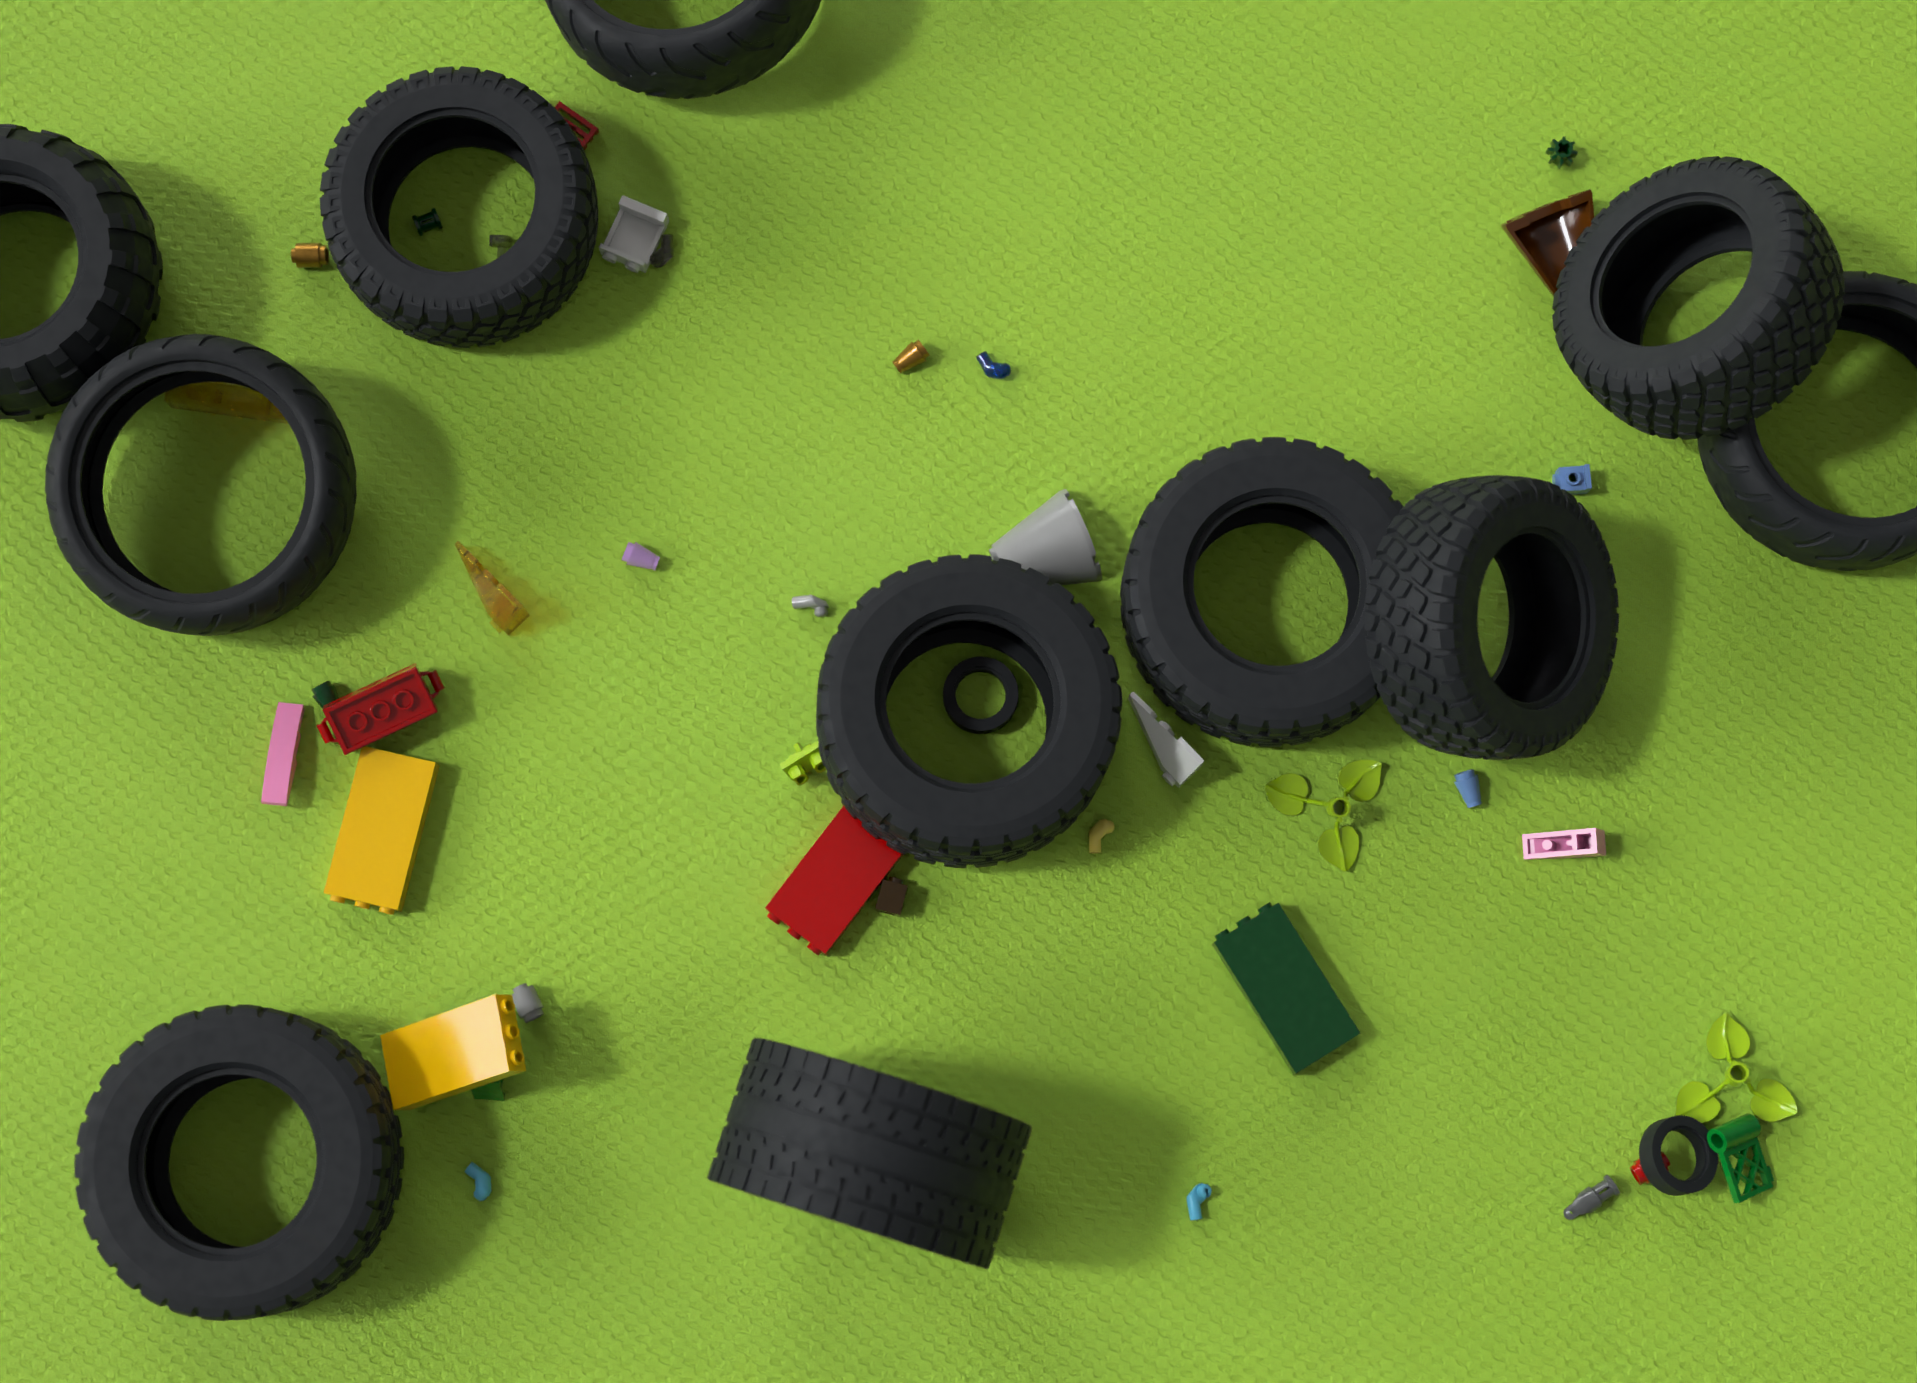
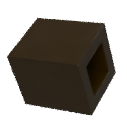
M889 877V881L883 879L876 905L877 912L901 917L908 886L903 885L904 880Z

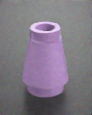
M628 542L622 557V561L627 562L626 565L652 570L656 569L660 556H657L637 542L635 544Z

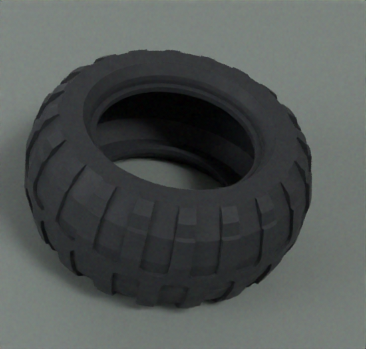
M0 124V216L20 211H35L60 217L71 223L78 246V267L75 280L68 296L59 309L36 328L18 336L0 339V420L15 419L17 422L43 420L46 414L58 411L64 412L72 397L100 368L127 350L146 343L145 337L152 321L157 320L161 297L158 294L159 280H162L163 261L161 252L157 247L155 228L151 217L125 179L101 155L74 143L70 138L62 134L46 130L35 132L19 125Z

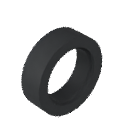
M983 656L968 658L957 664L946 678L943 688L944 707L952 722L964 731L974 734H987L997 731L1005 726L1015 713L1018 703L1016 679L1009 668L996 659ZM986 672L995 676L1002 683L1006 697L1004 705L998 713L989 718L976 719L968 716L960 709L956 700V690L959 683L969 674Z
M1678 1115L1658 1120L1645 1130L1639 1146L1640 1164L1646 1178L1659 1191L1672 1196L1690 1194L1703 1190L1713 1180L1718 1167V1153L1710 1148L1707 1142V1133L1709 1131L1701 1122L1689 1116ZM1671 1131L1683 1134L1691 1142L1695 1151L1696 1166L1694 1172L1687 1180H1680L1671 1175L1662 1160V1142Z

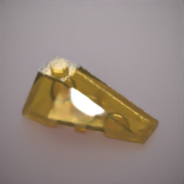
M457 541L455 546L487 614L492 619L489 622L490 625L499 634L504 631L509 636L530 616L529 613Z

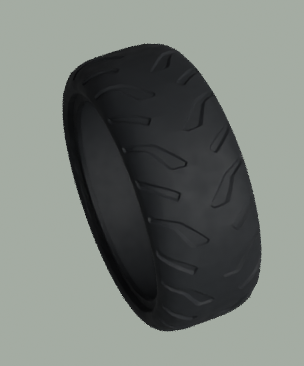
M545 0L559 30L573 51L580 58L586 60V63L593 70L608 80L616 81L619 86L636 93L645 92L649 96L692 99L709 97L712 94L717 95L743 86L776 66L803 37L819 9L821 0H744L735 8L716 19L679 29L646 28L625 22L609 14L593 0Z
M1844 271L1845 294L1842 297L1844 303L1841 317L1836 321L1838 324L1836 330L1853 331L1878 339L1900 352L1917 368V284L1874 272L1869 274L1866 271ZM1754 417L1750 418L1749 423L1731 430L1728 427L1722 434L1706 437L1703 434L1697 439L1704 472L1724 509L1747 534L1777 554L1810 567L1839 571L1882 568L1917 554V507L1891 516L1864 518L1832 512L1812 503L1792 489L1774 469L1760 443Z
M190 334L157 339L133 347L105 364L81 386L62 413L56 427L47 457L45 493L50 523L61 552L83 583L105 604L130 619L164 631L199 636L227 635L267 624L298 607L319 587L334 568L346 546L353 523L357 497L356 467L350 443L335 411L317 387L298 370L269 351L247 342L211 334ZM224 382L237 384L264 395L278 408L291 426L299 443L305 467L306 483L302 512L293 535L286 546L266 568L255 576L238 585L215 592L200 594L177 593L145 576L127 559L112 535L104 509L103 479L105 466L111 448L122 428L139 409L152 399L172 389L193 383Z

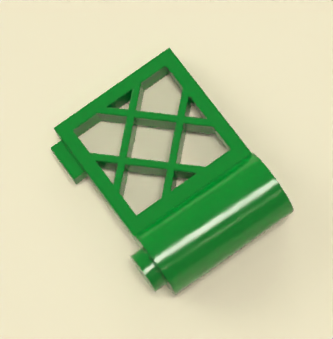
M1748 1113L1715 1127L1707 1133V1142L1710 1148L1719 1155L1734 1203H1741L1772 1188V1181H1774L1770 1166L1766 1165L1758 1140L1761 1132L1760 1123L1754 1115ZM1749 1147H1751L1753 1152L1752 1161L1746 1158ZM1731 1155L1738 1159L1735 1169L1732 1167L1729 1159ZM1744 1164L1750 1167L1748 1177L1741 1174ZM1757 1172L1760 1174L1763 1183L1760 1186L1754 1182ZM1740 1180L1745 1183L1743 1194L1740 1193L1738 1187Z

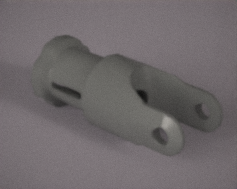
M1605 1175L1603 1177L1604 1180L1592 1188L1587 1187L1579 1192L1573 1203L1564 1210V1217L1572 1220L1579 1215L1592 1213L1602 1207V1203L1613 1195H1620V1191L1614 1181L1608 1175ZM1607 1188L1605 1192H1603L1600 1195L1598 1194L1600 1191Z

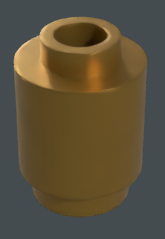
M296 243L295 248L291 249L292 263H296L297 268H315L328 265L327 245H321V243Z

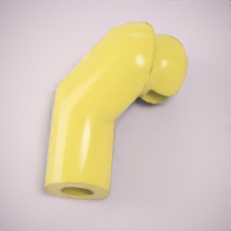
M1101 819L1089 830V853H1102L1101 839L1106 834L1114 831L1115 826L1111 820Z

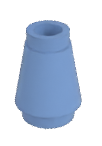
M1474 769L1455 774L1456 781L1454 783L1467 808L1482 804L1478 774H1475Z

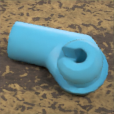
M1203 1183L1195 1185L1187 1195L1186 1200L1190 1220L1202 1219L1200 1205L1212 1193L1209 1185Z

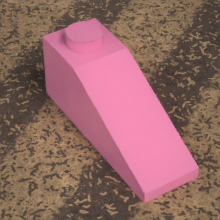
M1598 828L1522 834L1524 860L1606 856L1605 830Z

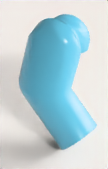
M472 1162L465 1170V1173L475 1180L474 1197L479 1201H483L491 1194V1177Z

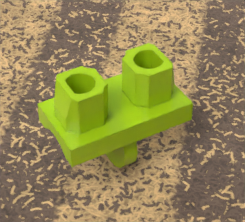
M819 741L813 744L809 743L805 747H802L799 742L794 744L796 752L780 764L782 770L798 786L808 781L807 772L815 769L817 773H822L826 770L820 757Z

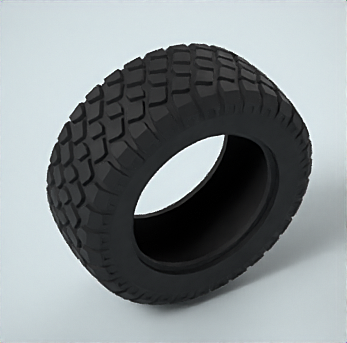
M453 66L435 68L432 73H429L428 70H423L410 74L409 79L406 81L400 78L386 85L387 91L383 93L380 90L375 92L365 100L367 106L363 108L358 107L348 118L350 125L342 126L335 137L334 142L337 144V147L330 148L324 164L329 170L322 173L320 191L324 192V195L320 197L321 216L324 217L322 225L326 241H329L328 247L332 258L337 264V268L345 282L349 284L350 289L370 311L394 329L402 330L403 334L417 340L427 339V343L443 347L449 344L453 348H470V346L477 344L478 348L491 346L500 340L504 343L518 338L520 333L524 331L528 333L542 325V321L545 318L550 319L561 309L562 303L569 300L577 289L579 281H582L593 255L598 231V200L595 180L585 151L569 124L546 99L536 91L529 89L527 85L513 78L508 79L504 74L490 70L481 72L479 68L461 66L459 70H455ZM464 147L489 149L513 159L532 176L535 183V201L526 229L506 253L484 266L460 272L435 271L407 260L391 245L389 215L396 192L411 171L436 154Z
M1719 156L1702 157L1698 160L1691 159L1679 162L1673 167L1668 166L1654 172L1650 178L1646 176L1629 187V191L1621 192L1609 202L1610 206L1607 209L1603 208L1591 220L1592 225L1586 227L1576 240L1577 246L1570 250L1564 262L1566 267L1560 271L1556 284L1558 290L1554 293L1552 307L1554 314L1552 319L1553 330L1556 333L1555 338L1565 361L1581 384L1602 406L1612 412L1617 418L1641 432L1652 436L1657 435L1660 438L1677 439L1680 437L1686 440L1699 439L1703 434L1706 437L1724 433L1728 427L1733 430L1749 423L1751 417L1757 419L1770 411L1773 403H1781L1794 392L1792 387L1801 385L1812 372L1811 366L1819 363L1827 350L1826 344L1832 341L1838 324L1836 321L1841 317L1844 303L1842 297L1845 294V279L1840 256L1824 224L1802 196L1774 172L1755 162L1727 156L1723 158ZM1735 251L1752 252L1750 270L1742 289L1732 304L1714 322L1684 340L1661 346H1643V335L1648 317L1659 297L1675 279L1689 268L1713 256Z
M1506 475L1468 477L1434 485L1415 495V498L1409 500L1400 510L1399 515L1394 517L1387 528L1386 536H1383L1376 551L1377 559H1373L1369 574L1371 582L1367 585L1365 604L1367 605V610H1365V631L1368 634L1365 637L1367 654L1371 658L1370 668L1374 681L1377 683L1378 692L1384 704L1387 705L1389 713L1410 737L1428 748L1446 754L1474 759L1508 760L1536 757L1560 748L1582 729L1583 725L1587 723L1594 713L1605 691L1606 683H1608L1613 666L1612 659L1615 658L1618 638H1616V633H1618L1619 613H1617V608H1619L1617 588L1614 585L1616 584L1613 565L1609 562L1611 559L1607 546L1595 521L1591 519L1589 512L1584 506L1577 502L1576 498L1569 492L1551 482L1529 477ZM1494 558L1501 570L1507 591L1509 625L1502 659L1495 674L1491 677L1484 663L1479 643L1478 604L1484 576L1491 560Z

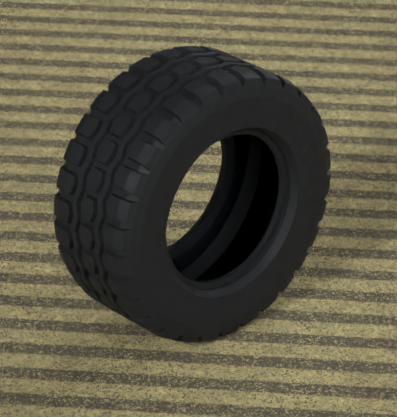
M1263 437L1261 442H1256L1255 439H1246L1233 442L1231 448L1228 449L1225 446L1218 447L1203 454L1202 460H1193L1177 472L1175 478H1170L1156 493L1155 499L1148 504L1139 520L1125 561L1120 587L1122 603L1120 607L1121 621L1126 631V643L1131 656L1138 662L1136 665L1145 682L1154 687L1153 692L1159 700L1167 707L1172 706L1176 710L1175 714L1190 725L1195 723L1201 726V731L1219 739L1221 736L1229 738V741L1232 743L1250 746L1251 743H1256L1260 747H1281L1282 744L1299 745L1311 742L1313 738H1323L1340 730L1342 726L1349 725L1364 714L1381 697L1370 668L1371 658L1367 654L1365 637L1368 635L1367 631H1365V610H1367V605L1365 604L1367 585L1371 582L1369 574L1373 559H1377L1376 551L1382 537L1386 536L1388 526L1394 517L1399 515L1403 505L1399 500L1394 501L1391 497L1393 492L1380 478H1373L1369 475L1371 471L1354 459L1350 461L1345 459L1344 453L1333 448L1324 446L1321 449L1316 447L1315 442L1294 438L1293 442H1288L1284 437ZM1272 523L1295 528L1319 542L1337 563L1347 590L1348 609L1346 623L1338 642L1311 660L1285 666L1255 663L1234 654L1224 647L1205 625L1199 613L1194 595L1196 562L1215 540L1234 529L1246 525Z
M969 554L968 558H962L961 555H947L938 557L936 562L924 560L908 566L906 572L897 571L880 581L879 588L872 587L857 601V607L850 609L838 625V632L832 636L826 649L825 660L821 665L818 680L816 731L820 757L823 766L827 770L829 782L835 793L839 794L842 798L841 803L854 819H859L862 822L861 826L876 839L882 838L887 841L886 846L903 855L907 853L913 854L914 859L935 865L936 862H942L945 867L966 868L967 864L974 865L976 868L997 865L998 861L1008 863L1025 857L1027 852L1037 851L1052 842L1055 836L1065 832L1077 820L1078 816L1086 809L1094 797L1112 761L1116 742L1120 734L1122 690L1117 683L1119 672L1115 658L1108 654L1110 649L1109 643L1102 630L1093 625L1095 619L1081 603L1076 604L1073 601L1074 596L1059 583H1050L1048 581L1049 577L1033 568L1023 569L1020 563L1012 560L999 558L998 561L992 560L991 556ZM972 643L996 649L1019 663L1036 684L1045 707L1046 734L1040 749L1025 765L1015 772L1000 779L984 783L953 782L937 777L922 769L898 744L891 730L886 709V699L894 681L902 670L918 656L948 644Z
M238 1004L237 1006L206 1007L201 1012L194 1010L174 1017L170 1024L164 1022L154 1027L144 1035L142 1042L135 1041L120 1055V1062L117 1065L112 1064L99 1082L101 1086L99 1092H93L85 1110L87 1119L86 1122H81L76 1145L80 1147L78 1154H75L74 1162L75 1178H79V1185L76 1186V1195L79 1209L84 1210L86 1214L83 1218L86 1230L91 1240H97L98 1242L97 1251L109 1267L117 1268V1276L133 1290H141L142 1297L160 1307L166 1305L172 1312L188 1317L198 1316L204 1320L237 1321L275 1315L298 1309L313 1300L320 1299L337 1288L341 1281L349 1279L361 1267L363 1259L369 1258L381 1241L382 1230H387L395 1212L393 1208L394 1200L399 1199L403 1179L399 1175L400 1170L404 1168V1147L400 1146L399 1140L402 1138L399 1117L394 1115L391 1095L387 1087L382 1086L380 1082L381 1077L374 1066L368 1060H364L362 1053L346 1039H342L335 1031L305 1017L277 1009ZM260 1078L287 1093L305 1114L316 1144V1172L307 1200L295 1218L286 1227L260 1243L240 1247L225 1244L211 1238L199 1230L186 1217L172 1189L169 1158L173 1139L180 1123L188 1111L202 1097L217 1087L233 1081Z

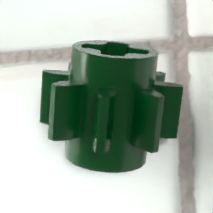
M1565 136L1558 142L1553 139L1550 143L1551 147L1547 148L1545 154L1550 155L1548 163H1554L1558 169L1565 163L1567 166H1571L1573 163L1572 158H1575L1578 154L1577 151L1573 150L1575 142L1570 143L1566 140Z

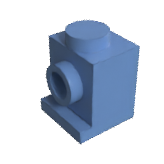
M1590 465L1559 467L1555 474L1552 475V483L1560 486L1561 489L1566 490L1571 495L1587 494L1592 489ZM1574 475L1576 482H1571L1569 476Z

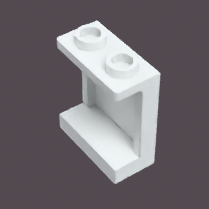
M622 195L619 202L620 210L604 244H600L599 250L601 255H603L602 257L611 263L618 261L625 264V267L630 271L638 273L640 270L646 273L668 226V214Z

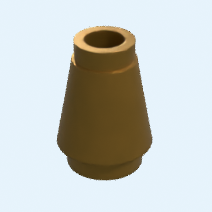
M918 339L914 343L911 342L892 362L898 371L902 373L925 362L926 358L930 355Z

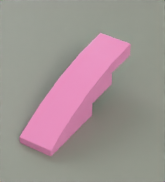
M278 702L265 768L262 804L287 806L297 766L296 755L301 738L300 727L305 710L303 704Z

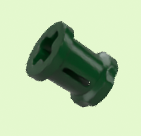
M435 208L421 216H412L420 236H423L424 232L432 229L443 228Z

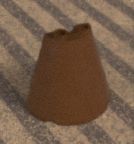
M1589 189L1570 195L1568 198L1556 200L1501 224L1504 232L1553 297L1554 293L1558 290L1556 284L1560 271L1566 267L1564 262L1570 250L1577 246L1576 240L1583 230L1592 225L1591 220L1594 218L1592 191Z

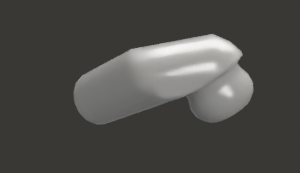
M814 595L792 597L794 609L810 607L815 609V616H827V608L829 606L826 601Z

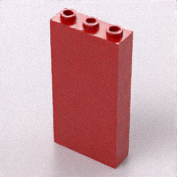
M844 806L765 907L766 911L769 912L767 917L777 925L781 922L789 927L786 932L798 941L801 937L809 943L807 948L818 956L821 952L827 956L882 884L883 879L885 880L903 856V854L886 846L887 841L882 838L876 839L861 826L862 822L859 819H854Z

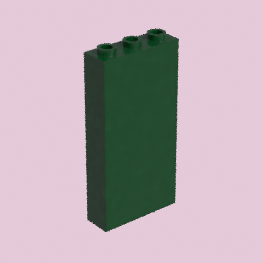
M1269 902L1257 910L1259 915L1251 919L1248 915L1236 923L1238 928L1229 932L1228 929H1225L1214 936L1217 941L1212 946L1294 1075L1360 1034V1031L1280 904L1277 903L1272 906Z

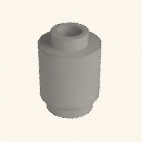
M524 983L513 989L514 994H512L515 1008L519 1017L523 1018L525 1023L544 1015L542 1011L543 1005L533 985L528 986L527 983Z

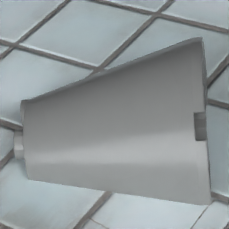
M1066 489L1057 492L991 545L992 548L989 549L992 560L998 561L999 558L1020 563L1023 569L1033 568L1048 576V581L1052 584L1068 585L1102 580L1099 562L1095 563L1096 551L1074 500H1068L1067 497L1070 495Z

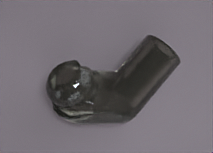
M661 235V248L651 254L649 258L651 265L654 267H663L673 258V235Z

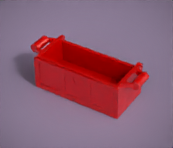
M414 663L324 705L323 712L326 717L316 726L325 744L338 742L344 755H347L437 713L438 707L434 698L445 687L436 670L420 672L417 664ZM425 675H428L435 690L432 694L423 678ZM326 721L329 722L336 737L335 739L333 738Z

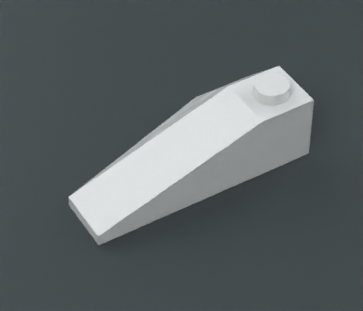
M1132 692L1128 700L1155 758L1164 772L1162 777L1169 785L1173 786L1175 784L1179 788L1200 769L1204 760L1182 737L1176 739L1171 727L1162 720L1158 722L1155 719L1157 717L1156 713L1136 693Z

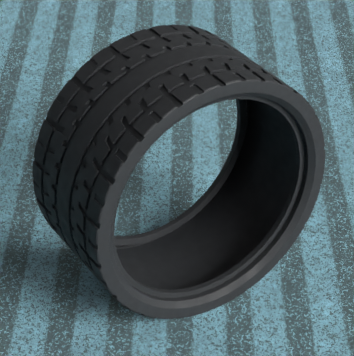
M752 1039L746 1057L748 1063L743 1066L736 1088L738 1093L733 1097L726 1118L728 1124L727 1127H723L716 1149L718 1154L716 1158H713L707 1176L708 1180L984 1269L990 1267L995 1250L993 1245L994 1242L998 1241L1005 1218L1003 1212L1007 1211L1015 1186L1012 1183L1013 1180L1017 1179L1024 1157L1022 1151L1026 1149L1032 1131L1030 1125L967 1100L873 1069L772 1040Z

